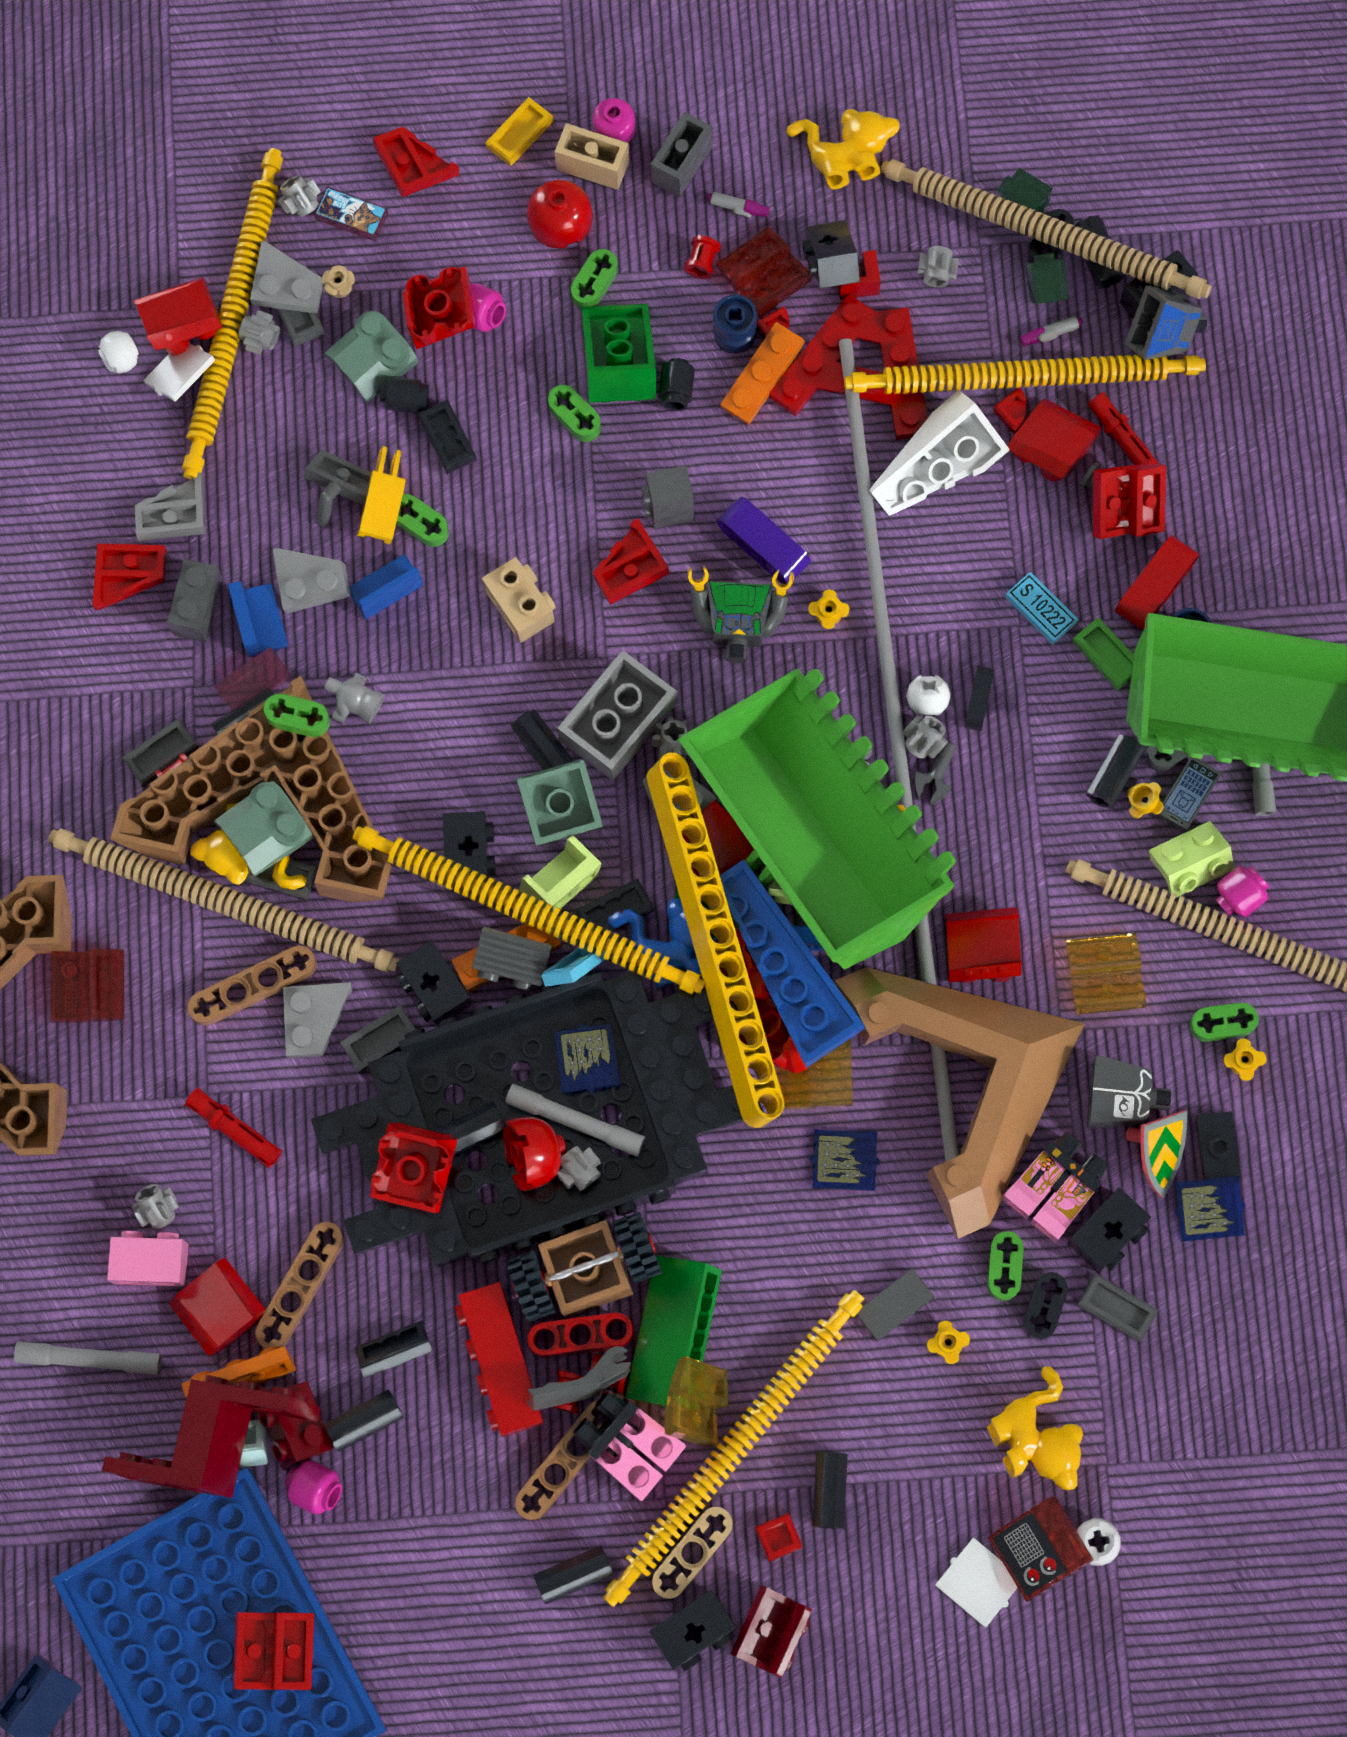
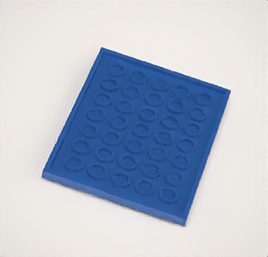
M248 1467L238 1472L232 1499L201 1493L52 1578L132 1737H378L388 1731ZM237 1612L314 1613L311 1690L233 1689L235 1619Z

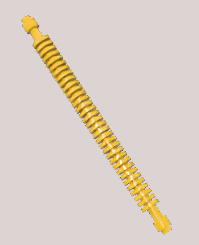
M269 148L268 152L264 154L261 164L263 169L261 180L254 181L224 298L220 307L219 318L223 328L217 330L213 336L209 349L210 352L208 353L213 356L215 361L203 372L193 416L189 425L187 439L192 442L189 455H185L182 470L184 471L183 476L192 480V477L196 478L198 472L202 474L205 462L202 456L205 446L212 445L214 441L215 429L218 426L217 421L220 418L234 358L237 353L236 350L239 345L238 342L240 341L239 329L249 307L248 304L250 302L261 242L266 241V234L268 233L273 214L272 211L275 207L279 189L274 185L276 174L280 172L283 163L281 151L276 148Z
M1135 354L1133 357L1125 355L1124 358L1122 355H1117L1116 357L1108 356L1107 359L1105 356H1100L1099 358L1095 356L1090 357V360L1088 357H1082L1081 360L1079 357L1073 358V361L1071 358H1065L1064 361L1062 358H1057L1056 361L1048 359L1047 362L1045 359H1040L1039 362L1031 360L1030 364L1028 360H1022L1021 363L1019 360L1013 361V364L1011 361H1005L1004 365L1002 361H997L996 365L994 362H988L987 366L985 362H980L979 365L971 363L970 367L968 363H962L961 367L959 363L953 364V367L951 364H945L944 370L942 364L936 365L935 368L934 365H928L927 370L925 365H919L918 371L916 366H910V369L907 366H902L901 373L899 367H893L892 372L890 367H885L883 374L866 375V372H851V376L844 377L845 390H851L852 393L866 392L867 389L884 388L887 395L892 393V387L894 394H900L901 390L903 394L909 393V388L911 393H917L918 387L920 393H925L927 389L928 392H934L935 386L937 392H943L944 388L945 391H952V388L954 391H960L961 386L963 391L969 390L970 387L971 390H977L978 386L981 390H984L987 386L989 389H995V386L998 389H1003L1004 385L1006 388H1012L1013 385L1015 388H1020L1021 384L1023 387H1029L1030 384L1032 387H1037L1038 384L1042 387L1046 386L1047 383L1049 386H1054L1055 383L1058 386H1062L1064 382L1066 385H1072V383L1080 385L1081 381L1083 384H1089L1090 382L1097 384L1098 381L1099 383H1106L1107 381L1108 383H1114L1115 380L1118 383L1124 380L1125 382H1131L1132 380L1139 382L1141 379L1142 381H1149V379L1157 381L1158 378L1159 380H1166L1168 373L1183 372L1184 376L1199 375V372L1205 371L1206 361L1205 358H1199L1198 355H1184L1182 359L1167 360V356L1145 360L1138 354Z
M358 826L354 832L353 839L358 841L357 845L370 851L374 848L388 854L389 863L394 864L396 862V866L400 868L405 864V870L410 872L413 868V874L419 875L421 872V877L427 879L430 875L429 881L435 883L438 879L437 884L443 887L446 883V888L452 890L455 885L454 892L460 894L463 890V896L468 898L471 894V900L476 901L479 898V903L483 905L488 900L487 907L492 909L496 904L495 910L501 912L505 907V915L509 916L513 911L512 918L517 920L521 915L520 921L526 923L530 918L529 926L534 927L538 921V930L542 931L547 925L545 933L551 934L555 929L553 936L559 938L563 933L562 940L565 942L571 936L570 944L575 946L580 940L578 947L583 950L589 944L587 951L590 953L596 947L595 955L599 957L605 951L603 958L609 961L611 956L614 955L612 963L618 964L619 960L622 959L621 967L626 968L628 963H630L628 970L634 972L638 966L637 974L642 976L644 971L647 970L646 978L651 979L653 974H656L654 977L655 982L659 983L663 977L679 984V989L690 994L694 992L701 994L704 988L705 981L700 979L701 975L690 970L684 972L668 965L670 957L664 956L662 961H659L661 953L656 952L654 957H651L653 950L648 948L644 954L645 946L640 944L637 950H635L636 942L632 940L626 946L628 939L625 937L619 943L620 935L614 933L610 939L611 931L607 929L601 935L603 927L597 926L595 931H593L594 923L589 922L585 928L587 921L581 918L578 924H576L578 916L573 914L570 920H568L570 913L564 911L560 916L562 909L558 907L552 913L553 905L548 903L545 909H543L545 902L539 900L535 905L537 898L533 896L527 902L528 894L524 892L518 898L520 890L514 889L511 893L512 887L506 885L502 890L504 883L498 881L494 886L495 879L490 877L486 882V875L481 874L478 878L479 872L473 870L470 874V868L466 866L461 871L462 864L456 863L454 865V861L450 859L445 863L446 857L440 855L437 859L438 854L431 852L429 855V850L423 848L420 852L421 846L417 844L413 846V843L408 840L404 844L405 839L398 837L395 842L379 836V831L368 826L364 828Z
M853 1290L850 1294L845 1293L837 1303L839 1308L827 1322L823 1319L817 1322L822 1329L814 1326L811 1331L816 1336L808 1333L805 1338L810 1343L802 1341L799 1344L804 1351L796 1348L794 1353L798 1358L793 1355L789 1356L788 1360L792 1363V1366L785 1362L782 1368L786 1373L778 1370L776 1375L780 1380L772 1377L770 1380L774 1388L768 1384L764 1387L769 1394L766 1395L761 1391L758 1396L763 1401L760 1402L754 1399L752 1404L757 1409L755 1410L749 1406L746 1411L751 1416L748 1417L744 1413L741 1415L740 1418L745 1422L744 1425L736 1421L734 1426L739 1431L737 1432L731 1428L728 1433L733 1438L730 1439L725 1435L722 1439L727 1444L726 1447L719 1443L716 1448L721 1453L718 1454L713 1450L710 1455L715 1460L712 1461L707 1457L704 1461L709 1466L708 1469L703 1465L698 1468L703 1475L700 1476L695 1472L692 1477L697 1482L693 1483L691 1480H688L686 1484L691 1490L688 1491L683 1487L680 1492L685 1497L675 1496L674 1499L679 1503L678 1506L670 1502L668 1507L673 1512L669 1513L665 1509L662 1514L667 1519L664 1521L660 1517L657 1518L656 1522L661 1526L657 1528L653 1524L650 1527L655 1533L653 1536L648 1532L644 1534V1537L649 1540L647 1544L640 1539L638 1544L643 1549L640 1551L634 1547L631 1551L637 1556L635 1558L629 1554L626 1556L630 1565L617 1580L613 1578L604 1589L607 1593L603 1596V1599L614 1607L618 1602L623 1603L631 1593L628 1589L641 1573L647 1577L651 1574L646 1567L649 1565L654 1570L657 1565L652 1561L653 1558L661 1562L663 1557L658 1552L661 1550L666 1555L669 1550L664 1545L667 1543L673 1547L675 1544L670 1539L673 1535L676 1539H679L681 1535L676 1530L679 1528L685 1532L687 1527L682 1523L686 1521L691 1525L693 1522L688 1515L691 1513L697 1517L700 1514L695 1507L697 1506L701 1510L704 1509L705 1505L701 1502V1499L703 1498L709 1503L712 1498L707 1492L709 1491L715 1495L717 1490L713 1485L716 1484L721 1488L724 1484L719 1477L721 1476L727 1480L730 1476L725 1470L727 1469L733 1473L736 1469L731 1465L732 1461L739 1466L742 1461L737 1455L739 1454L745 1458L748 1454L743 1448L752 1450L754 1446L749 1440L757 1443L760 1439L755 1433L757 1432L763 1436L765 1430L761 1426L763 1425L769 1429L772 1425L767 1418L775 1421L778 1417L773 1411L775 1410L779 1414L782 1413L783 1409L779 1406V1403L786 1407L789 1401L785 1396L790 1399L795 1397L791 1389L799 1392L801 1387L797 1384V1381L804 1385L807 1379L803 1374L810 1378L813 1372L809 1367L817 1370L819 1367L814 1360L816 1359L822 1363L825 1358L820 1353L822 1352L828 1356L831 1351L827 1345L833 1349L837 1345L832 1338L837 1341L843 1338L838 1331L849 1317L854 1318L863 1307L861 1303L864 1298L857 1291Z

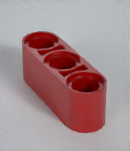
M1170 535L1122 597L1114 612L1143 631L1148 613L1157 614L1191 570L1200 554L1175 536Z
M607 1313L536 1324L530 1329L527 1341L531 1351L536 1356L550 1359L607 1351L614 1346L626 1347L633 1338V1328L627 1316L621 1313ZM613 1322H621L627 1327L625 1336L620 1340H612L606 1334L608 1326ZM586 1327L590 1330L591 1337L586 1344L576 1345L571 1341V1333L575 1328ZM544 1331L552 1333L555 1341L550 1349L540 1350L535 1346V1339L539 1333Z

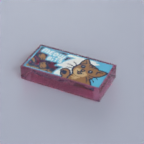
M327 186L314 216L315 220L376 242L389 213L388 208Z

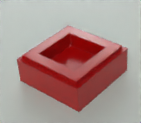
M789 1513L755 1527L769 1562L803 1548Z

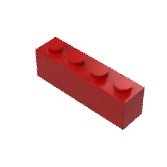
M497 1282L458 1295L461 1304L455 1306L460 1326L467 1325L471 1339L465 1341L471 1362L478 1360L482 1374L476 1375L482 1397L489 1395L493 1409L487 1410V1415L492 1431L499 1430L504 1438L544 1425L541 1410L533 1411L527 1404V1401H530L528 1389H533L534 1387L501 1283Z

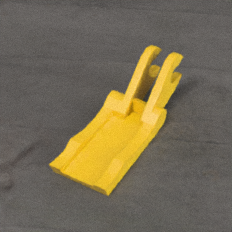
M382 446L378 454L376 468L371 473L357 536L364 537L366 535L384 540L386 544H391L406 479L397 477L401 457L400 450H396V453L393 455L389 474L383 473L387 447Z

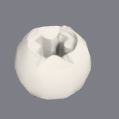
M114 331L101 338L98 351L109 371L120 374L128 372L136 366L139 353L128 333Z
M937 675L935 677L917 676L909 684L906 695L909 707L920 716L922 714L940 715L948 707L951 696L948 684Z
M1092 1518L1084 1521L1078 1527L1074 1536V1547L1078 1556L1084 1562L1093 1566H1103L1111 1563L1117 1557L1121 1548V1537L1117 1528L1111 1522L1102 1518ZM1093 1531H1098L1099 1537H1106L1107 1544L1101 1546V1553L1097 1552L1096 1547H1089L1088 1540L1094 1538Z

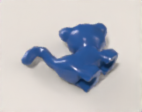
M679 898L670 899L667 905L671 942L646 939L643 916L632 909L619 910L608 917L610 927L618 928L627 922L631 925V939L636 942V950L641 944L645 946L644 954L650 948L653 950L651 957H654L655 953L659 952L661 953L659 961H662L664 956L670 957L668 965L679 970H690L702 976ZM710 933L712 940L716 942L717 937ZM663 977L659 983L654 981L656 988L674 984V982Z

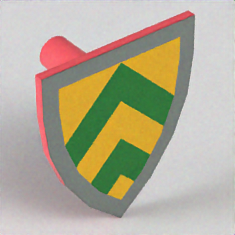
M1185 1110L1143 1124L1141 1129L1129 1127L1126 1131V1139L1128 1141L1141 1144L1142 1170L1145 1172L1151 1188L1161 1198L1165 1197L1172 1185L1181 1163L1187 1130V1111Z

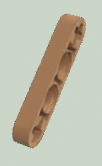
M305 946L291 947L196 993L188 1002V1013L197 1024L203 1026L212 1025L282 991L283 987H291L309 978L316 970V957ZM301 955L303 959L309 957V960L305 962L306 968L300 971L297 966L287 970L291 977L285 979L284 972L278 965L279 963L283 962L287 968L296 963L295 956ZM266 969H273L278 974L277 982L270 987H264L259 983V975ZM240 984L246 989V995L240 1002H231L227 998V991L232 985ZM218 992L222 1001L227 1006L223 1010L219 1004L210 1007V1015L206 1017L202 1013L196 1014V1011L200 1009L199 1003L201 1001H205L208 1005L217 1002L218 1000L214 994Z
M321 1222L312 1229L259 1321L255 1331L256 1339L265 1349L274 1346L281 1348L288 1343L344 1244V1235L334 1223ZM330 1230H333L332 1236L336 1242L334 1245L327 1244L324 1247L322 1254L328 1256L325 1262L317 1255L308 1253L311 1247L318 1252L322 1245V1241L318 1238L321 1232L327 1234ZM306 1261H315L319 1266L318 1275L312 1280L302 1279L299 1274L300 1266ZM289 1292H295L301 1298L300 1307L294 1312H286L281 1306L282 1297ZM275 1310L283 1317L292 1319L289 1325L283 1321L281 1322L278 1332L282 1336L279 1341L273 1339L270 1343H266L268 1336L264 1333L266 1327L274 1328L279 1320L272 1316Z
M594 1401L586 1408L519 1491L515 1499L516 1511L524 1519L531 1521L541 1519L591 1458L587 1453L582 1456L572 1455L568 1450V1442L575 1436L573 1431L584 1418H587L591 1423L595 1421L592 1412L597 1409L595 1407L597 1401ZM559 1464L565 1469L566 1476L561 1484L551 1485L545 1480V1471L550 1465ZM539 1479L544 1488L554 1492V1494L548 1499L544 1493L538 1500L541 1509L538 1512L531 1510L527 1514L523 1510L526 1504L522 1500L526 1495L531 1498L535 1496L539 1488L534 1487L533 1484Z

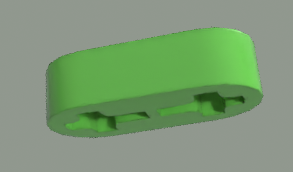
M598 249L594 251L573 281L571 296L574 305L578 308L597 306L615 279L618 272L617 258L610 250ZM604 261H607L609 269L603 268L597 276L596 263L603 264ZM592 283L591 290L593 296L586 295L584 298H581L580 290L586 291Z
M567 385L554 387L548 396L549 410L552 415L579 441L590 442L595 440L601 431L598 413L572 387ZM561 397L565 400L569 397V405L572 410L570 411L563 404L557 407V398ZM579 416L586 423L592 420V429L588 430L585 427L580 430V422L577 417Z
M403 494L400 507L408 508L411 505L413 514L417 518L415 519L409 514L401 517L399 509L396 524L430 547H437L446 542L449 536L446 519L415 496ZM423 522L427 523L431 527H434L436 524H439L440 533L437 534L433 532L429 536L427 528L425 525H423Z
M275 694L269 697L264 704L267 722L277 729L309 737H318L327 732L330 726L327 709L318 702L286 694ZM281 705H285L286 711L293 715L282 713L280 718H276L273 709H279ZM314 713H318L321 722L316 721L313 726H309L308 720L300 716L312 718Z
M1247 1003L1205 1007L1199 1009L1193 1015L1190 1021V1031L1196 1039L1202 1042L1245 1037L1251 1034L1257 1027L1259 1015L1257 1010ZM1238 1011H1240L1244 1017H1250L1251 1021L1245 1025V1028H1241L1240 1023L1228 1024L1227 1020L1234 1019L1238 1015ZM1203 1016H1207L1209 1022H1221V1025L1213 1026L1210 1033H1206L1205 1028H1199L1197 1024L1202 1021Z
M1010 1231L997 1234L991 1242L989 1251L987 1287L990 1295L999 1301L1013 1299L1021 1287L1024 1247L1021 1238L1016 1233ZM1004 1239H1009L1010 1245L1017 1249L1016 1252H1011L1009 1263H1003V1251L997 1250V1245H1002ZM1002 1269H1008L1007 1279L1009 1282L1014 1283V1288H1009L1006 1294L1001 1293L1000 1287L994 1286V1281H999L1002 1276Z

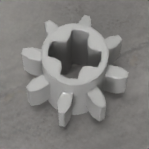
M296 175L285 181L280 187L283 197L278 199V202L286 214L289 212L292 215L296 213L298 217H303L311 213L319 205L316 195L321 191L313 179L308 180L307 177L303 179L301 175Z
M943 246L930 247L928 254H920L917 275L924 276L923 282L928 286L936 288L946 287L949 280H956L959 259L952 258L953 252L949 248Z
M258 310L256 315H246L239 329V339L244 340L245 350L261 355L262 350L266 351V349L272 350L279 337L280 328L274 325L273 315Z
M669 716L668 721L664 725L656 723L654 731L656 735L652 736L651 746H659L660 759L664 754L670 752L688 755L678 740L681 736L688 733L686 720L680 722Z
M916 716L903 731V734L908 737L905 741V746L911 754L918 758H925L927 755L934 758L948 743L943 738L946 729L938 719L932 716H925L923 720Z
M575 1146L561 1157L560 1167L562 1170L557 1175L568 1189L575 1184L581 1191L600 1176L601 1173L596 1167L601 1162L590 1147L583 1152L579 1146Z
M151 1184L142 1188L135 1196L137 1203L132 1205L134 1215L141 1227L149 1223L153 1229H160L170 1224L175 1218L173 1210L179 1208L176 1202L177 1199L170 1187L168 1186L161 1190L157 1184Z

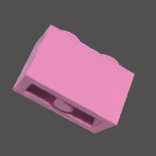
M123 1231L121 1237H111L107 1280L116 1285L185 1287L189 1244L183 1239H179V1234L160 1232L157 1233V1238H143L142 1232Z

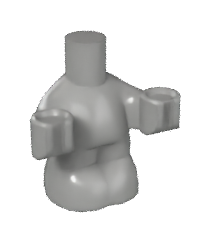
M355 673L353 678L343 683L330 677L324 689L336 695L337 707L332 714V719L342 724L345 722L349 712L360 716L365 722L371 724L384 701L385 694L365 687L368 678L359 673Z

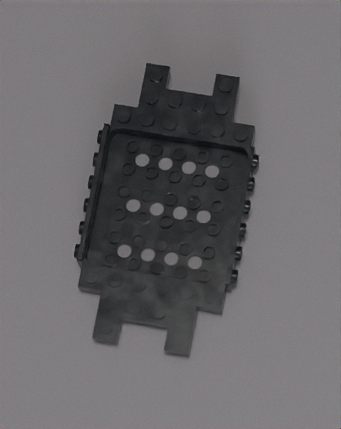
M637 970L607 981H603L601 972L593 974V971H589L574 983H567L561 986H543L539 989L540 993L529 997H526L525 994H519L508 998L505 1001L506 1005L494 1009L491 1005L480 1007L472 1011L473 1016L462 1020H459L458 1017L445 1019L438 1023L439 1028L427 1032L423 1028L408 1032L404 1035L405 1039L398 1042L401 1049L400 1052L368 1062L379 1096L312 1118L311 1122L323 1155L357 1144L370 1187L372 1175L376 1172L380 1157L378 1152L379 1141L386 1134L388 1123H403L432 1131L493 1101L504 1123L507 1120L520 1117H534L547 1122L552 1126L556 1135H562L566 1146V1153L575 1146H579L583 1152L590 1147L600 1159L601 1163L596 1169L601 1174L592 1184L581 1191L575 1184L568 1189L561 1180H550L547 1184L538 1188L521 1191L517 1188L511 1176L518 1174L514 1164L507 1165L502 1132L453 1156L439 1213L375 1199L376 1209L343 1220L354 1255L357 1256L424 1232L436 1268L466 1258H470L473 1263L480 1262V1264H486L499 1259L502 1253L514 1250V1252L527 1250L535 1246L534 1242L548 1238V1240L569 1234L568 1230L580 1226L583 1228L602 1222L603 1218L614 1214L617 1217L624 1216L636 1211L637 1206L649 1202L651 1205L667 1201L671 1198L672 1194L676 1193V1185L708 1174L697 1137L743 1122L744 1120L740 1113L733 1085L717 1090L695 1026L714 1020L705 985L701 994L696 992L690 994L686 991H681L648 1002ZM605 1029L607 1031L610 1064L608 1065L600 1057V1067L598 1068L597 1064L593 1063L592 1070L588 1069L587 1076L582 1069L574 1083L571 1074L566 1076L561 1036ZM568 1045L569 1055L572 1056L571 1047ZM518 1062L528 1063L532 1068L530 1078L525 1081L515 1080L511 1074L513 1066ZM596 1072H605L610 1077L609 1087L603 1091L594 1090L590 1086L591 1076ZM512 1084H516L541 1094L548 1100L600 1121H603L601 1112L605 1106L610 1104L618 1106L622 1111V1117L617 1123L610 1125H618L645 1136L639 1155L634 1156L630 1154L627 1157H618L614 1154L612 1146L608 1145L605 1141L540 1115L528 1114L523 1110L505 1104ZM451 1085H459L465 1091V1097L459 1104H450L445 1100V1091ZM758 1102V1106L760 1110L763 1112L760 1102ZM481 1151L487 1156V1164L482 1170L474 1171L467 1166L466 1161L470 1153ZM491 1184L498 1189V1198L494 1203L483 1204L479 1201L478 1191L483 1185Z

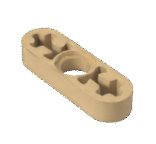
M720 1507L707 1509L653 1575L652 1585L660 1597L674 1599L681 1595L729 1536L733 1523L730 1514L725 1509ZM720 1514L725 1518L722 1524L726 1529L723 1533L716 1530L710 1536L709 1540L714 1541L715 1544L709 1549L702 1538L693 1534L698 1528L704 1534L710 1525L706 1519L710 1515L716 1518ZM689 1542H696L703 1548V1558L696 1564H689L682 1558V1549ZM676 1557L680 1565L685 1569L691 1570L692 1573L686 1578L683 1572H681L676 1578V1583L679 1585L678 1589L673 1591L669 1588L664 1592L660 1589L663 1582L659 1577L662 1573L669 1576L676 1569V1566L670 1564L672 1559Z

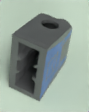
M1145 286L1125 345L1145 360L1184 353L1189 349L1194 333L1205 331L1207 318L1202 313V308L1187 296L1153 286Z

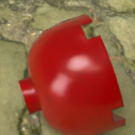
M558 179L548 181L534 191L529 200L527 219L529 228L532 230L533 236L537 241L547 247L563 249L568 248V244H573L576 241L579 243L585 239L591 230L593 211L590 199L582 187L572 181Z
M520 1117L507 1120L505 1123L508 1127H503V1145L507 1165L514 1164L518 1173L511 1175L515 1185L519 1190L526 1191L547 1184L557 1175L561 1166V1156L566 1154V1146L562 1135H556L552 1126L542 1119Z

